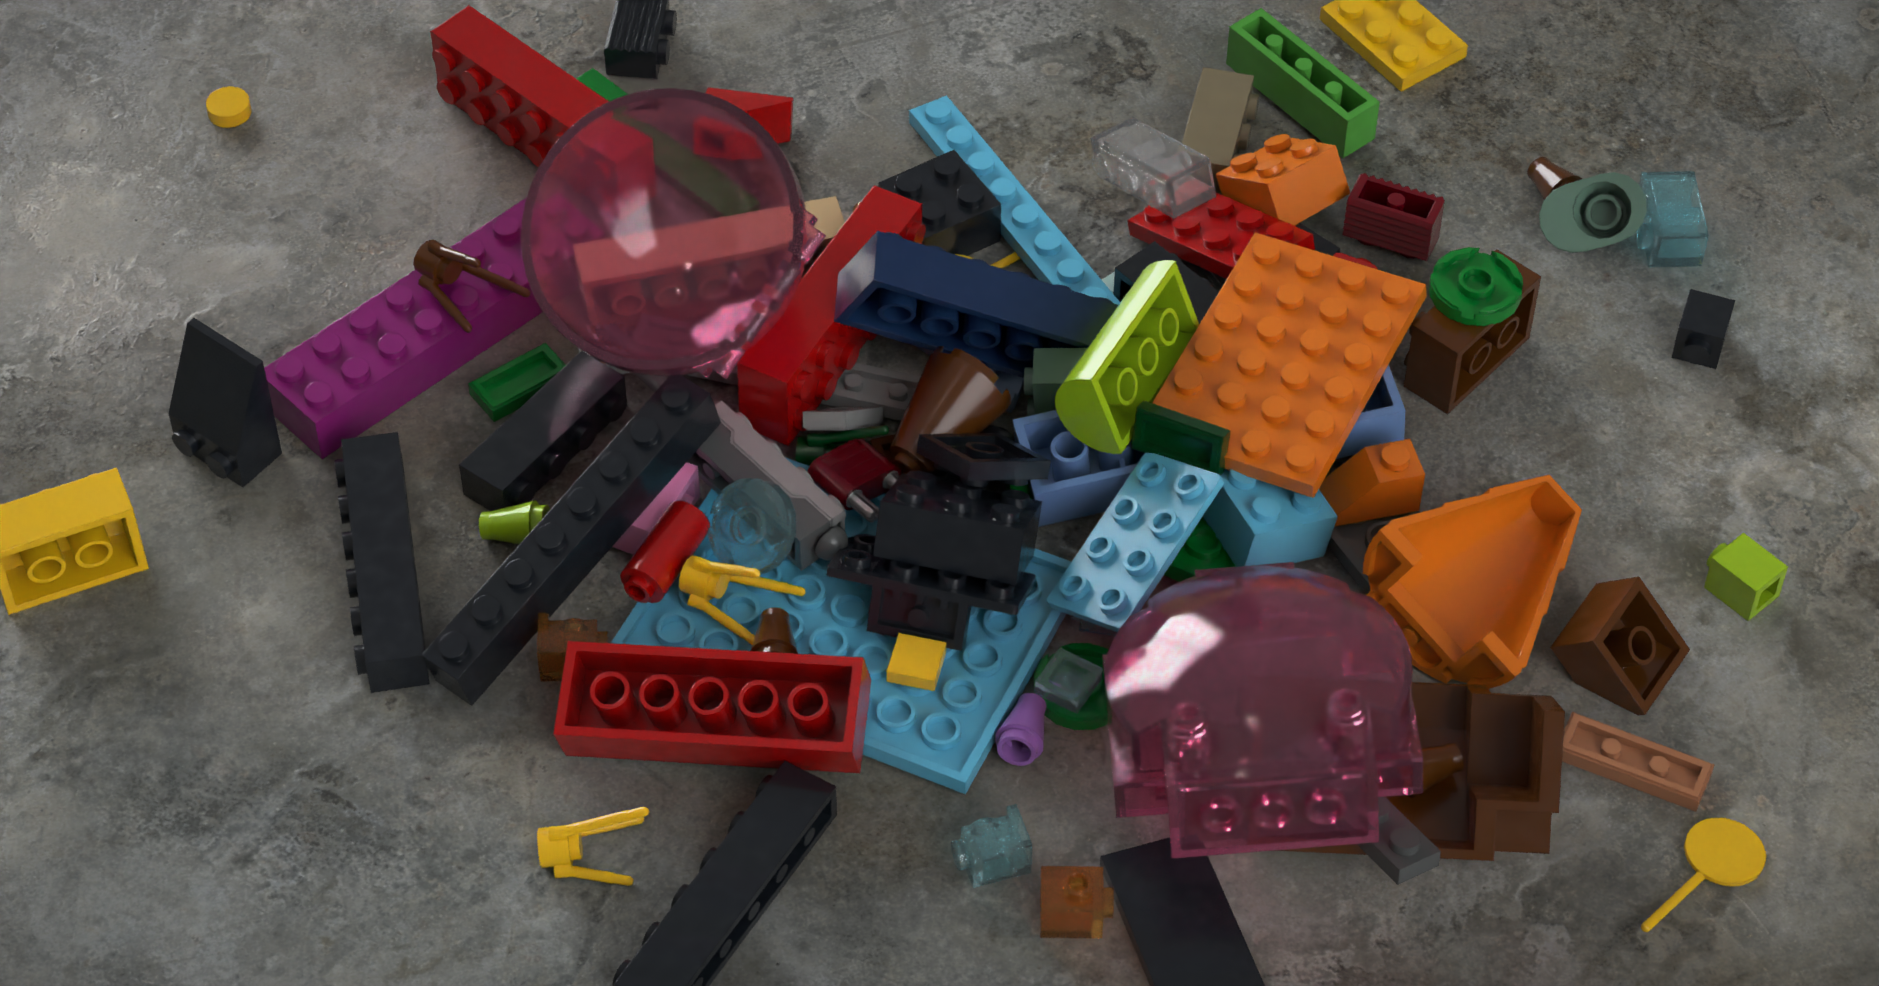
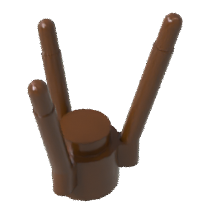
M429 240L422 244L414 257V269L422 274L418 284L430 291L455 322L467 333L472 331V325L438 286L439 284H452L458 279L461 272L465 271L520 296L529 297L531 294L529 289L481 268V261L479 259L448 248L436 240Z

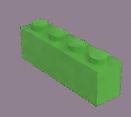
M1260 8L1229 26L1226 64L1237 73L1253 75V86L1323 143L1336 145L1339 156L1345 158L1375 139L1380 102L1265 10Z

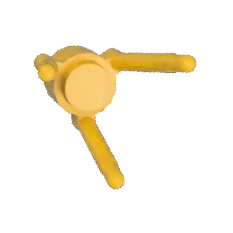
M692 555L686 560L679 577L680 591L690 595L687 602L688 606L704 611L751 645L755 635L709 602L712 598L720 599L725 594L729 581L796 596H804L806 593L805 588L760 577L759 569L710 561L696 555Z
M639 807L568 825L538 828L537 846L541 868L554 867L555 879L575 877L609 884L632 885L633 878L631 876L573 866V860L583 859L582 837L642 824L644 817L649 814V809L647 807Z

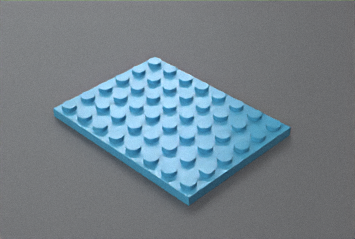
M788 459L796 468L802 467L806 471L809 468L808 465ZM711 489L699 507V510L705 514L710 522V531L693 555L710 561L759 569L760 577L805 588L806 593L804 596H796L729 581L725 594L720 599L712 598L709 602L754 635L758 628L761 613L764 610L772 607L784 609L790 617L798 654L864 657L871 677V688L862 755L966 794L995 743L997 731L1014 709L1018 698L1024 691L1066 613L1051 608L1047 603V597L1071 561L1035 548L1034 556L1024 571L1036 575L1035 583L1017 615L971 606L966 645L962 651L946 648V656L935 691L887 682L886 671L897 637L867 631L872 585L827 576V566L830 561L821 558L801 571L720 495ZM884 493L870 501L880 508V501L886 494ZM854 509L850 511L845 510V532L848 537H854L859 534L876 536L878 519L874 520V522H869ZM680 574L660 602H637L611 642L614 644L750 651L752 647L751 644L734 634L704 611L687 605L690 595L679 589Z

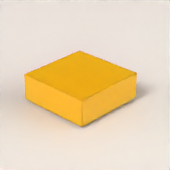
M898 633L886 671L887 682L935 691L946 656V642Z

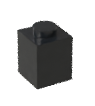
M1690 289L1671 358L1716 369L1735 300Z

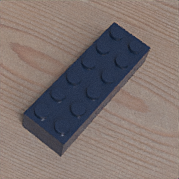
M877 231L838 273L834 322L932 351L938 346H944L943 353L950 354L954 348H957L979 359L989 368L1024 378L1025 367H1033L1034 348H1088L1118 305L1107 298L1091 297L1072 291L1065 285H1052L1030 278L1029 275L1022 272H1010L988 265L987 262L980 259H968L946 252L938 246H926L906 240L896 233Z

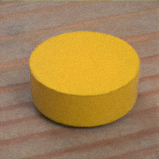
M232 86L219 88L213 91L206 100L208 117L216 126L223 128L236 127L246 122L251 115L252 110L249 96L241 88Z

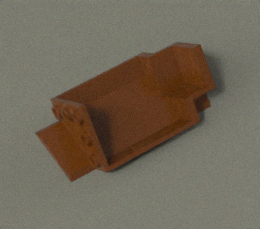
M1247 674V688L1238 687L1236 715L1239 717V723L1186 720L1184 833L1197 830L1199 837L1245 839L1247 849L1367 855L1275 764L1277 748L1318 731L1441 851L1440 859L1494 861L1495 851L1549 854L1552 813H1559L1565 720V711L1552 696L1491 693L1486 685ZM1451 742L1458 746L1464 762L1462 771L1448 776L1414 798L1407 795L1399 797L1391 790L1386 779L1384 763L1387 758L1394 755L1397 749L1440 746Z

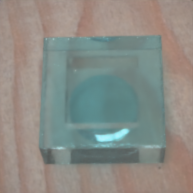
M1059 647L1035 680L1034 693L1078 714L1101 682L1103 668Z

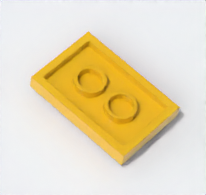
M1334 0L1321 7L1320 20L1401 92L1466 58L1468 45L1417 0Z

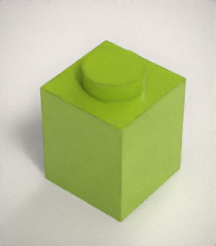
M1742 533L1728 545L1721 543L1710 554L1706 563L1709 570L1704 588L1745 620L1749 621L1780 596L1788 566L1745 533Z

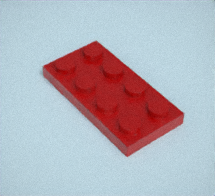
M1195 183L1182 186L1175 194L1158 203L1148 205L1144 211L1127 220L1130 236L1148 244L1155 241L1169 253H1173L1183 260L1226 279L1254 233L1315 250L1312 233Z

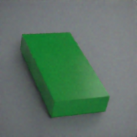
M545 342L468 383L469 394L493 422H496L522 407L566 364Z

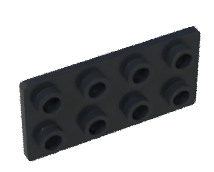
M870 534L848 537V546L839 549L828 564L826 574L829 577L873 586L867 624L868 632L897 637L898 633L942 641L946 642V648L962 651L966 645L971 606L1017 615L1032 590L1036 577L1034 574L1023 572L1017 584L1011 585L873 556L876 536Z

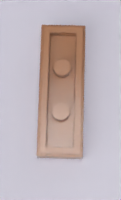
M1572 712L1564 729L1562 762L1692 811H1697L1712 776L1714 764Z

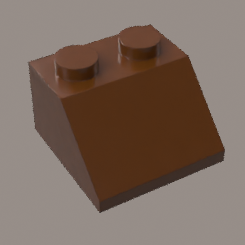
M1640 577L1596 583L1550 647L1577 685L1638 716L1647 713L1690 651V648Z

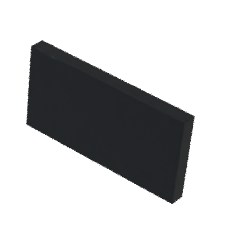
M1197 830L1100 857L1101 870L1150 986H1265Z

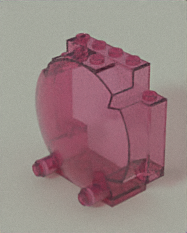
M1294 562L1195 570L1194 577L1176 583L1157 593L1148 600V608L1129 616L1115 635L1108 654L1103 655L1116 818L1167 814L1172 859L1379 842L1378 797L1423 794V755L1413 703L1412 658L1408 642L1397 622L1382 605L1370 596L1350 591L1348 583L1322 573L1295 568Z

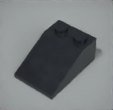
M191 319L186 326L168 413L173 431L172 440L184 455L189 457L194 455L206 463L218 477L223 479L227 477L241 487H244L282 454L264 364L261 359L199 320Z

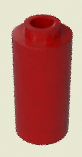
M673 501L669 504L620 574L624 589L632 599L640 603H657L663 599L681 573L686 560L695 553L710 531V522L701 510L685 501Z

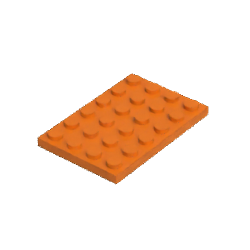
M1254 233L1152 403L1231 430L1228 451L1224 457L1226 470L1230 471V469H1233L1248 477L1314 498L1426 298V284Z

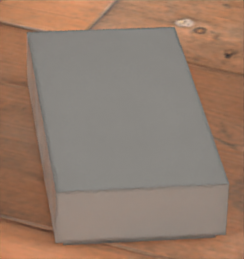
M835 407L803 411V428H806V430H852L880 426L881 423H884L883 407Z

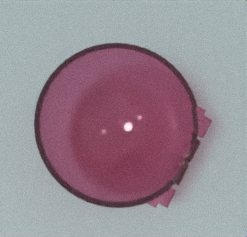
M663 88L638 91L607 102L586 114L558 139L547 153L531 183L522 218L521 247L526 276L541 310L565 338L585 353L621 370L641 375L670 376L699 372L706 378H709L711 373L715 371L727 379L745 352L770 332L782 317L796 293L805 263H808L826 235L813 227L818 219L806 210L805 198L799 180L785 153L774 138L754 118L728 101L710 94L687 89Z

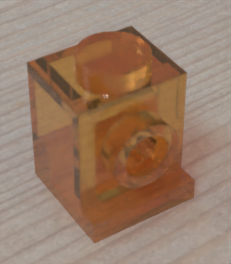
M538 613L537 658L541 682L562 681L568 641L609 643L608 631H598L597 619L582 620L570 618L566 620H549L548 613Z

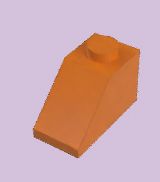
M1404 439L1364 447L1325 477L1319 490L1338 516L1335 526L1419 511L1425 472L1411 439Z

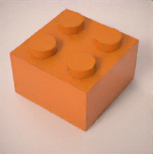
M1280 134L1267 139L1264 142L1263 148L1254 153H1246L1233 158L1230 161L1231 166L1215 174L1223 196L1260 210L1293 226L1350 194L1336 145L1316 142L1315 139L1291 138L1288 134Z

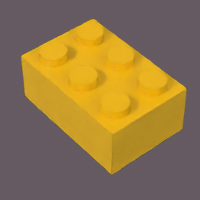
M117 467L0 504V593L8 615L149 569L134 510Z

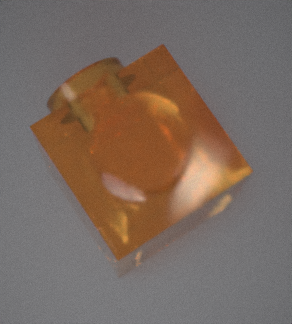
M1041 866L1040 938H1102L1104 918H1113L1114 889L1113 887H1104L1103 867Z

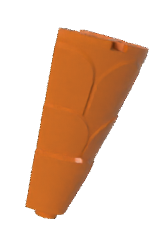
M1550 475L1489 488L1482 495L1447 502L1439 508L1391 520L1373 537L1368 545L1363 561L1362 574L1368 575L1370 592L1365 596L1377 625L1387 640L1407 661L1436 680L1447 684L1453 679L1468 685H1486L1488 689L1508 683L1527 666L1542 617L1547 614L1558 574L1565 569L1582 509Z

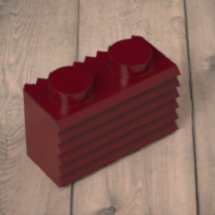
M1366 173L1360 174L1346 203L1345 224L1342 235L1357 239L1364 245H1376L1399 252L1406 258H1418L1428 261L1439 239L1445 200L1442 196L1436 198L1434 193L1427 195L1425 191L1419 192L1417 188L1411 190L1409 186L1402 187L1400 183L1393 184L1392 181L1385 182L1383 178L1376 179L1374 175L1368 177Z

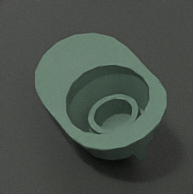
M1616 172L1603 173L1571 182L1553 190L1543 201L1539 213L1540 229L1548 242L1557 249L1570 253L1587 252L1612 245L1631 237L1642 226L1647 213L1646 196L1636 181L1627 175Z

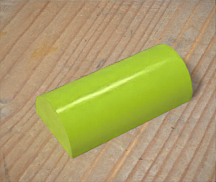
M1157 261L1148 265L1143 270L1056 392L1055 407L1063 425L1075 438L1095 450L1111 454H1122L1133 436L1137 406L1143 401L1153 402L1199 326L1176 261Z

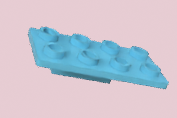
M1145 453L1047 597L1049 606L1055 610L1121 634L1125 633L1224 485L1222 477L1217 473L1155 453Z

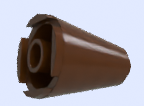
M938 346L929 356L889 448L893 457L892 463L901 470V473L907 474L909 471L932 473L936 469L934 468L933 461L916 453L919 434L980 433L1000 417L1011 404V394L1006 388L1003 394H1001L994 385L999 377L979 359L963 350L954 348L950 354L943 353L944 346Z

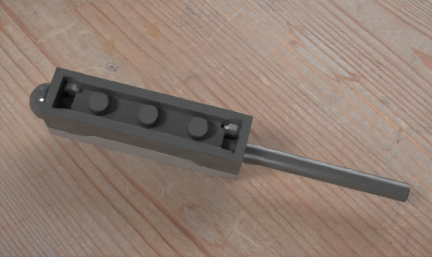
M608 328L602 332L599 339L600 342L653 392H656L667 380L664 375L613 328ZM722 400L715 404L721 424L687 462L698 466L699 477L801 571L820 558L831 561L839 549L848 546V536L845 532L846 512L841 502L831 494L827 496L817 487L810 474L804 468H796L786 459L774 441L770 439L765 440L756 432L744 414L741 412L735 413Z

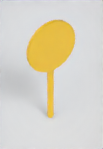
M1708 818L1696 823L1689 830L1684 843L1685 856L1696 873L1641 924V930L1649 932L1704 879L1723 886H1742L1754 881L1763 871L1766 862V851L1760 838L1750 828L1732 819Z

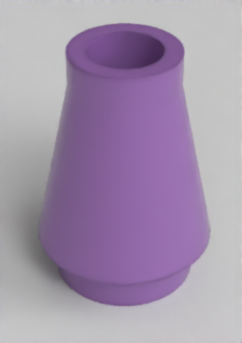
M1034 693L1022 694L1018 698L1016 706L995 735L999 756L1012 765H1028L1043 752L1044 714L1047 705L1041 696Z

